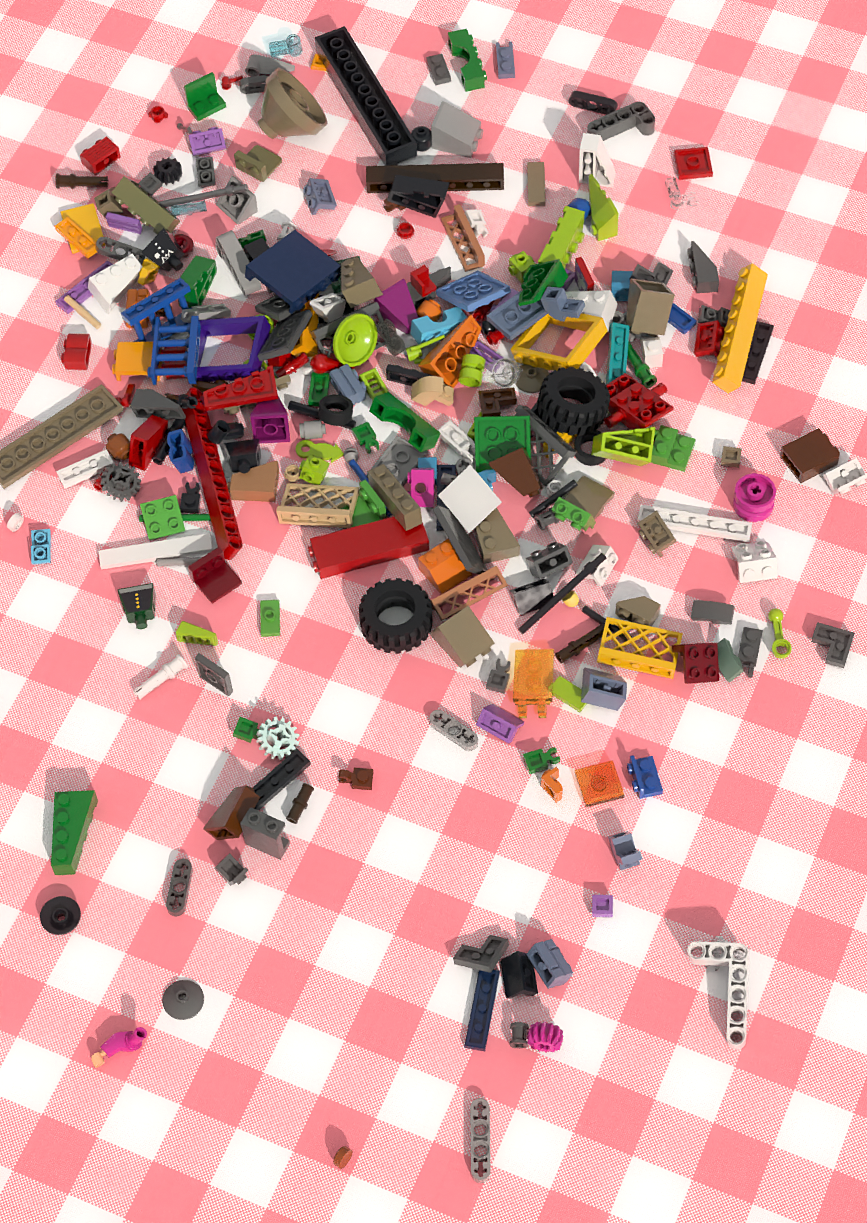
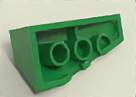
M560 259L529 266L523 275L524 283L521 285L523 291L519 295V306L539 301L547 287L561 288L564 286L568 274Z

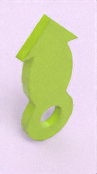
M302 440L296 445V453L300 458H308L309 454L322 460H331L332 463L344 456V453L336 443L334 447L327 443L314 444L312 441ZM306 446L310 448V450L307 452H303L301 450L303 447Z

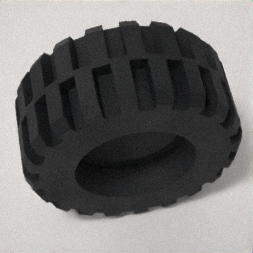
M564 367L559 368L557 371L554 370L547 375L542 382L537 400L538 413L545 424L548 423L549 427L553 430L557 429L559 433L563 434L564 432L571 436L574 434L582 436L585 433H592L603 424L610 403V393L605 383L601 382V378L594 376L590 371L586 372L582 368L574 369V367H568L567 369ZM564 398L574 399L581 402L582 404H574L568 402Z
M389 578L385 579L383 583L381 581L375 583V587H370L366 591L367 595L364 594L362 596L361 603L359 604L361 632L370 645L374 643V648L377 650L382 648L386 653L395 651V654H399L403 650L409 652L412 650V647H419L421 640L425 641L428 638L433 622L431 600L428 599L427 592L422 591L420 585H413V581L408 579L402 581V578H396V580ZM391 607H404L413 613V616L407 622L400 625H389L378 618L384 610Z

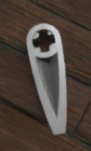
M253 54L249 56L245 72L253 77L259 76V74H271L277 68L291 72L295 70V66L280 60Z

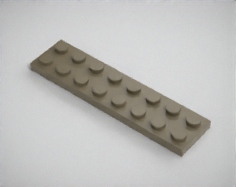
M101 384L0 450L1 487L3 489L7 488L124 411L123 406Z

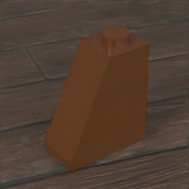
M522 447L489 462L490 467L523 496L529 495L532 498L540 494L539 490L543 489L526 448Z
M249 786L235 787L206 823L203 830L216 840L239 838L242 833L240 823L249 808H255L260 796Z

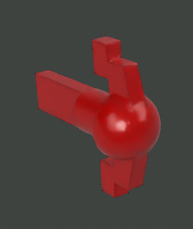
M135 384L128 385L124 398H115L123 407L131 405Z

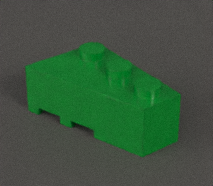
M195 256L180 278L191 289L190 292L184 295L189 308L203 304L217 273L215 260Z

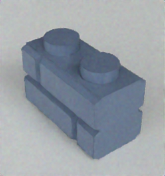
M346 364L339 369L330 371V382L338 395L347 397L352 401L353 405L366 399L365 392L367 388L363 381L360 382L358 380L359 377L355 369H351Z
M552 939L534 944L527 953V957L548 989L564 985L574 974L571 966L566 962L559 947L556 946Z

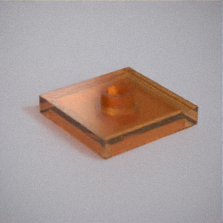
M613 760L574 771L586 808L624 798L625 795Z

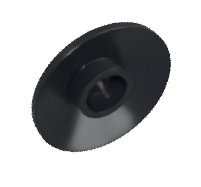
M66 896L50 899L44 904L40 912V922L43 928L54 935H64L71 932L77 927L81 919L79 905L75 900ZM61 916H64V917H65L64 920H61V921L58 920L59 917H61Z

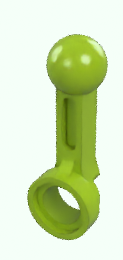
M774 608L768 613V619L773 624L775 638L772 645V653L775 657L784 659L790 655L792 646L789 641L783 638L781 624L784 617L783 612L778 608ZM783 646L787 652L780 654L776 651V648Z

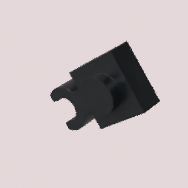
M189 482L185 484L187 493H182L180 512L199 513L201 495L198 494L200 492L199 483H196V487L191 489Z

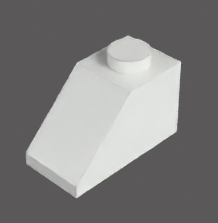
M331 293L311 300L310 305L317 316L330 323L343 316L346 300Z
M658 336L640 337L643 363L647 364L650 368L662 367L663 349L661 339Z

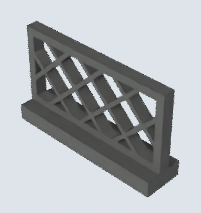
M372 302L310 331L312 339L314 338L320 353L326 354L325 351H327V357H330L331 353L334 354V351H332L334 336L331 337L329 335H335L340 323L346 317L355 313H362L369 317L376 314L378 319L377 332H383L387 340L383 342L377 341L374 350L393 342L380 314L378 303ZM325 337L332 339L329 349L322 346L321 339Z
M518 405L515 409L517 412L515 416L530 415L531 431H534L536 435V440L531 441V444L536 443L537 451L536 454H531V457L537 456V467H534V469H538L536 473L540 482L547 486L567 460L573 458L577 452L529 407ZM541 442L548 444V452L541 453ZM553 454H559L562 457L558 464H553ZM542 455H548L549 465L542 466ZM543 468H549L550 475L547 479L542 477Z

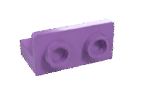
M212 127L208 131L201 132L198 130L188 135L193 156L226 149L222 128Z

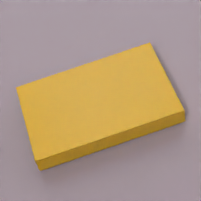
M94 203L60 211L62 220L69 217L96 242L98 238L104 237ZM70 244L72 254L80 252Z

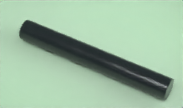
M574 479L532 509L529 512L530 516L534 518L535 515L540 514L555 503L558 497H563L578 486L577 482Z
M586 605L583 607L582 612L599 624L605 625L606 618ZM609 624L608 628L611 632L616 633L620 630L618 626ZM623 633L619 635L620 638L628 641Z

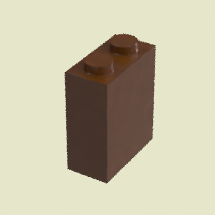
M819 428L782 446L780 458L800 484L838 465L840 456L838 448L831 444L828 436Z

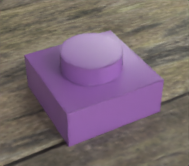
M592 895V917H613V895Z

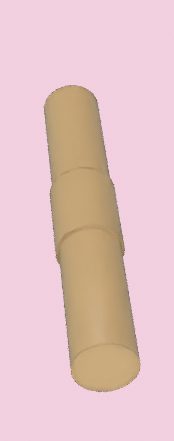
M69 295L64 298V301L96 329L101 327L102 324Z

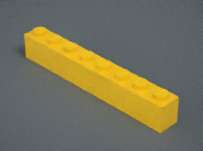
M753 263L741 268L738 273L739 278L735 286V294L731 301L732 305L728 314L727 325L724 329L725 333L721 342L720 353L717 357V365L713 372L712 383L727 393L741 386L768 276L766 272Z

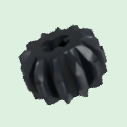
M162 157L161 161H156V165L153 168L154 176L162 184L165 183L166 186L169 183L174 185V181L179 182L183 174L182 166L176 158L171 159L168 157L164 159Z

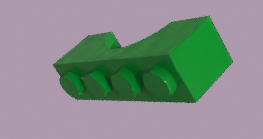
M467 28L448 32V45L452 56L461 57L468 62L461 68V81L465 92L485 88V80H487L486 71L482 70L481 58L477 57V47L473 46L472 34L469 35Z
M387 392L374 397L369 410L370 413L382 422L395 423L404 428L410 436L408 443L418 451L424 452L435 448L441 434L438 430L391 393Z

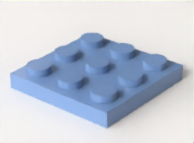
M479 270L436 290L438 297L467 312L475 311L476 308L488 305L491 301L511 293L509 285Z

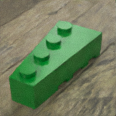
M95 790L55 792L51 867L55 875H74L76 873L82 854V847L88 835L87 831L93 819L94 809L98 803Z

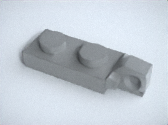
M223 303L191 306V309L182 310L181 320L191 323V316H199V320L223 319L224 317H231V310Z

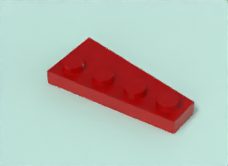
M273 365L268 366L266 370L252 372L250 376L243 379L241 377L237 378L230 384L226 385L224 383L204 391L206 411L278 399Z

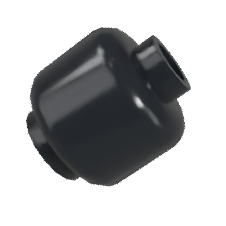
M418 126L411 131L417 143V151H427L432 147V132L429 128Z

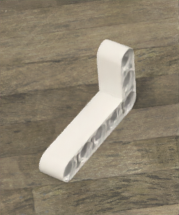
M692 942L687 949L688 958L691 963L695 965L729 966L727 1042L732 1049H742L746 1045L748 949L741 943ZM695 949L703 952L700 957H694L691 953ZM716 950H721L724 953L721 958H715L712 954ZM737 951H742L745 954L742 959H736L733 955ZM735 972H742L744 977L740 980L733 977ZM740 992L744 997L737 1001L732 998V995ZM735 1013H740L743 1016L742 1020L737 1022L732 1020L731 1017ZM734 1034H740L743 1038L740 1042L735 1043L731 1040V1037Z

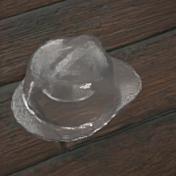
M502 358L492 361L485 366L482 372V380L489 389L510 387L518 382L523 369L513 359Z

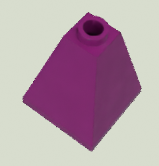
M403 278L382 291L383 295L374 298V302L378 303L380 314L385 322L408 334L411 332L412 320L417 319L418 316L408 286Z
M279 396L275 400L258 402L250 414L253 439H259L260 444L290 442L288 414Z

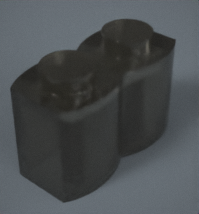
M386 318L377 323L378 334L386 341V347L393 356L406 350L405 342L397 334L392 320Z

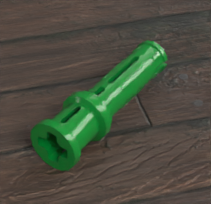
M628 341L627 359L635 370L634 374L637 378H640L643 386L650 388L656 384L657 377L652 375L650 367L642 362Z

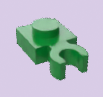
M263 230L248 234L244 238H238L242 249L245 245L260 238H263L265 242L267 240Z
M369 422L352 428V434L360 446L365 444V450L368 454H371V446L379 450V443L375 440L377 439L376 434Z
M240 717L233 732V737L251 743L252 739L257 740L259 736L256 733L260 730L257 729L258 723Z
M556 747L548 749L546 753H543L541 748L523 754L529 774L548 769V763L558 764L560 756H551L557 753Z

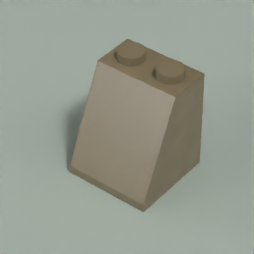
M630 279L626 325L630 326L629 330L631 333L638 335L647 333L653 337L665 335L675 294L664 283Z
M469 606L429 633L460 668L464 665L467 668L477 661L475 657L479 654L482 657L492 651L490 647L495 644Z

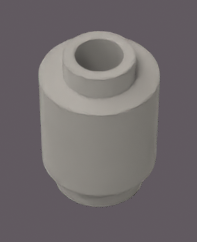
M321 420L299 423L300 438H305V440L323 438V434H326L325 423H321Z

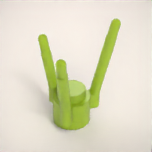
M441 335L424 343L407 347L406 351L409 362L414 361V364L420 363L423 360L419 358L423 356L421 348L445 338V336Z

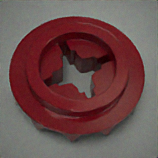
M184 234L174 235L180 246L183 245L184 255L188 257V254L193 252V240Z

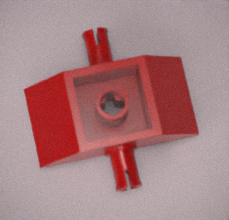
M624 373L606 385L610 393L608 411L611 415L606 417L604 422L610 429L620 422L631 430L644 429L674 410L673 406L660 398V396L668 391L662 382L649 390Z

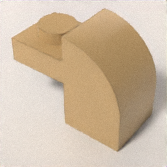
M423 377L412 384L411 400L427 406L434 400L450 406L454 400V388L443 384L444 378Z

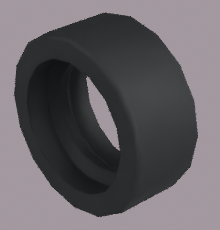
M333 394L327 395L319 401L318 416L324 423L341 426L352 420L353 403L347 397ZM328 409H340V410H343V411L337 412V411H331V410H328Z
M595 430L592 433H585L575 438L574 450L577 452L575 457L580 463L595 466L607 459L587 454L581 450L582 444L593 441V437L602 432Z

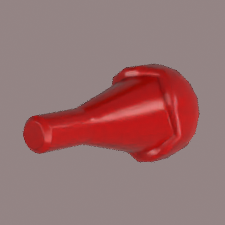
M322 353L315 354L310 361L312 371L317 374L333 371L344 365Z

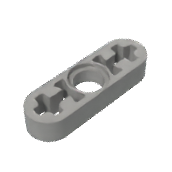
M435 710L430 714V726L466 751H473L478 747V736L475 732L442 710ZM440 717L442 718V722H441V721L435 722V718H436V719H439ZM451 727L459 728L457 734H450L448 730ZM472 738V739H473V743L469 742V743L467 744V743H466V739H467V740H470V739Z

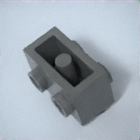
M558 542L550 543L546 549L542 551L536 550L530 554L531 556L525 558L532 576L539 579L546 578L551 573L563 570L573 563L567 546Z

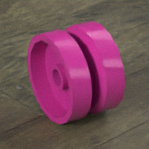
M752 473L740 478L735 486L733 501L735 513L740 518L750 522L763 521L768 518L774 509L776 497L775 484L769 477L763 474Z

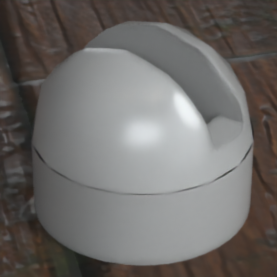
M349 447L344 451V460L347 463L351 460H358V452L355 448Z

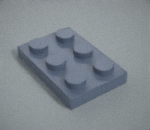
M519 292L486 316L487 321L511 341L548 314L543 307L541 299L532 304L519 306Z

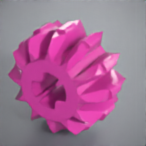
M544 1021L543 1023L536 1022L531 1024L527 1039L528 1045L532 1049H537L539 1052L554 1053L560 1050L564 1036L563 1030L558 1025Z

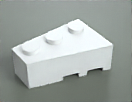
M583 133L579 153V183L588 184L589 175L592 174L600 186L613 188L616 171L601 135Z
M610 290L565 292L567 299L584 300L585 307L581 313L602 317L608 330L607 332H609L610 324L618 305Z

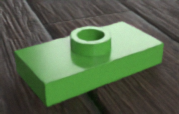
M261 600V637L280 636V600Z

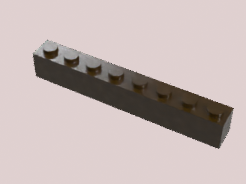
M504 163L366 166L367 193H389L395 175L449 182L447 191L504 190Z

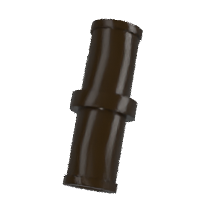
M303 783L297 797L292 801L293 805L288 816H286L287 821L293 824L298 823L303 810L308 807L307 802L314 791V787Z

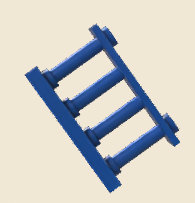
M181 278L175 280L120 313L122 319L130 326H134L138 339L133 342H153L154 335L152 331L144 335L140 321L149 317L152 326L156 320L155 312L161 308L164 309L168 320L162 326L188 325L189 322L181 320L182 313L174 317L170 307V303L178 299L182 310L191 309L188 307L184 296L191 289ZM162 333L161 340L168 338L174 333Z
M191 316V323H188V325L162 326L160 317H156L155 324H152L154 339L151 367H148V377L152 379L153 385H157V376L184 375L188 378L189 384H196L201 334L199 316ZM188 332L190 334V337H187V339L161 340L162 333ZM187 346L188 352L183 354H160V347ZM159 361H186L187 366H184V368H158Z

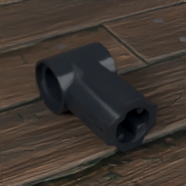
M219 420L209 430L207 437L214 444H220L223 440L242 438L244 436V426L238 422L226 423L223 420Z

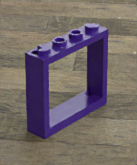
M265 316L200 320L201 334L197 380L215 382L216 380L234 381L240 377L242 379L248 377L252 372L261 371L263 361H260L257 356L268 339L271 328ZM255 333L248 364L200 367L208 336Z

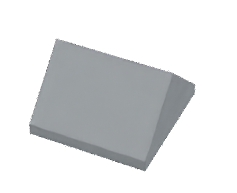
M231 176L226 186H239L243 184L237 178ZM250 190L236 193L234 196H220L216 203V206L236 224H241L258 212L256 196Z

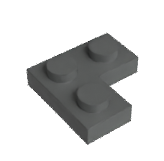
M661 262L656 264L653 272L637 264L629 280L639 279L661 282L667 285L674 270Z
M817 622L811 642L830 647L825 663L844 669L855 633Z
M489 935L481 948L462 944L453 957L454 964L491 973L508 948L509 941L506 938Z

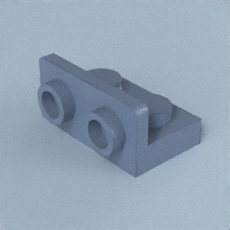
M309 178L303 188V193L306 196L311 214L316 215L318 209L335 210L337 204L329 181Z

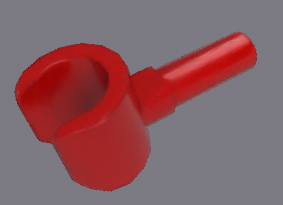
M224 76L221 84L223 90L230 89L231 83L241 80L243 76L230 79Z

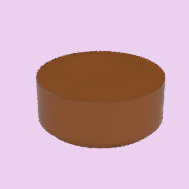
M342 1146L335 1154L333 1164L340 1169L344 1168L350 1161L353 1151L347 1146Z

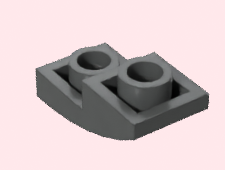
M213 157L196 158L198 186H215Z
M702 305L699 308L698 323L718 320L725 329L730 310L721 307L717 311Z
M694 600L691 619L693 621H711L713 624L732 625L735 606L720 602Z

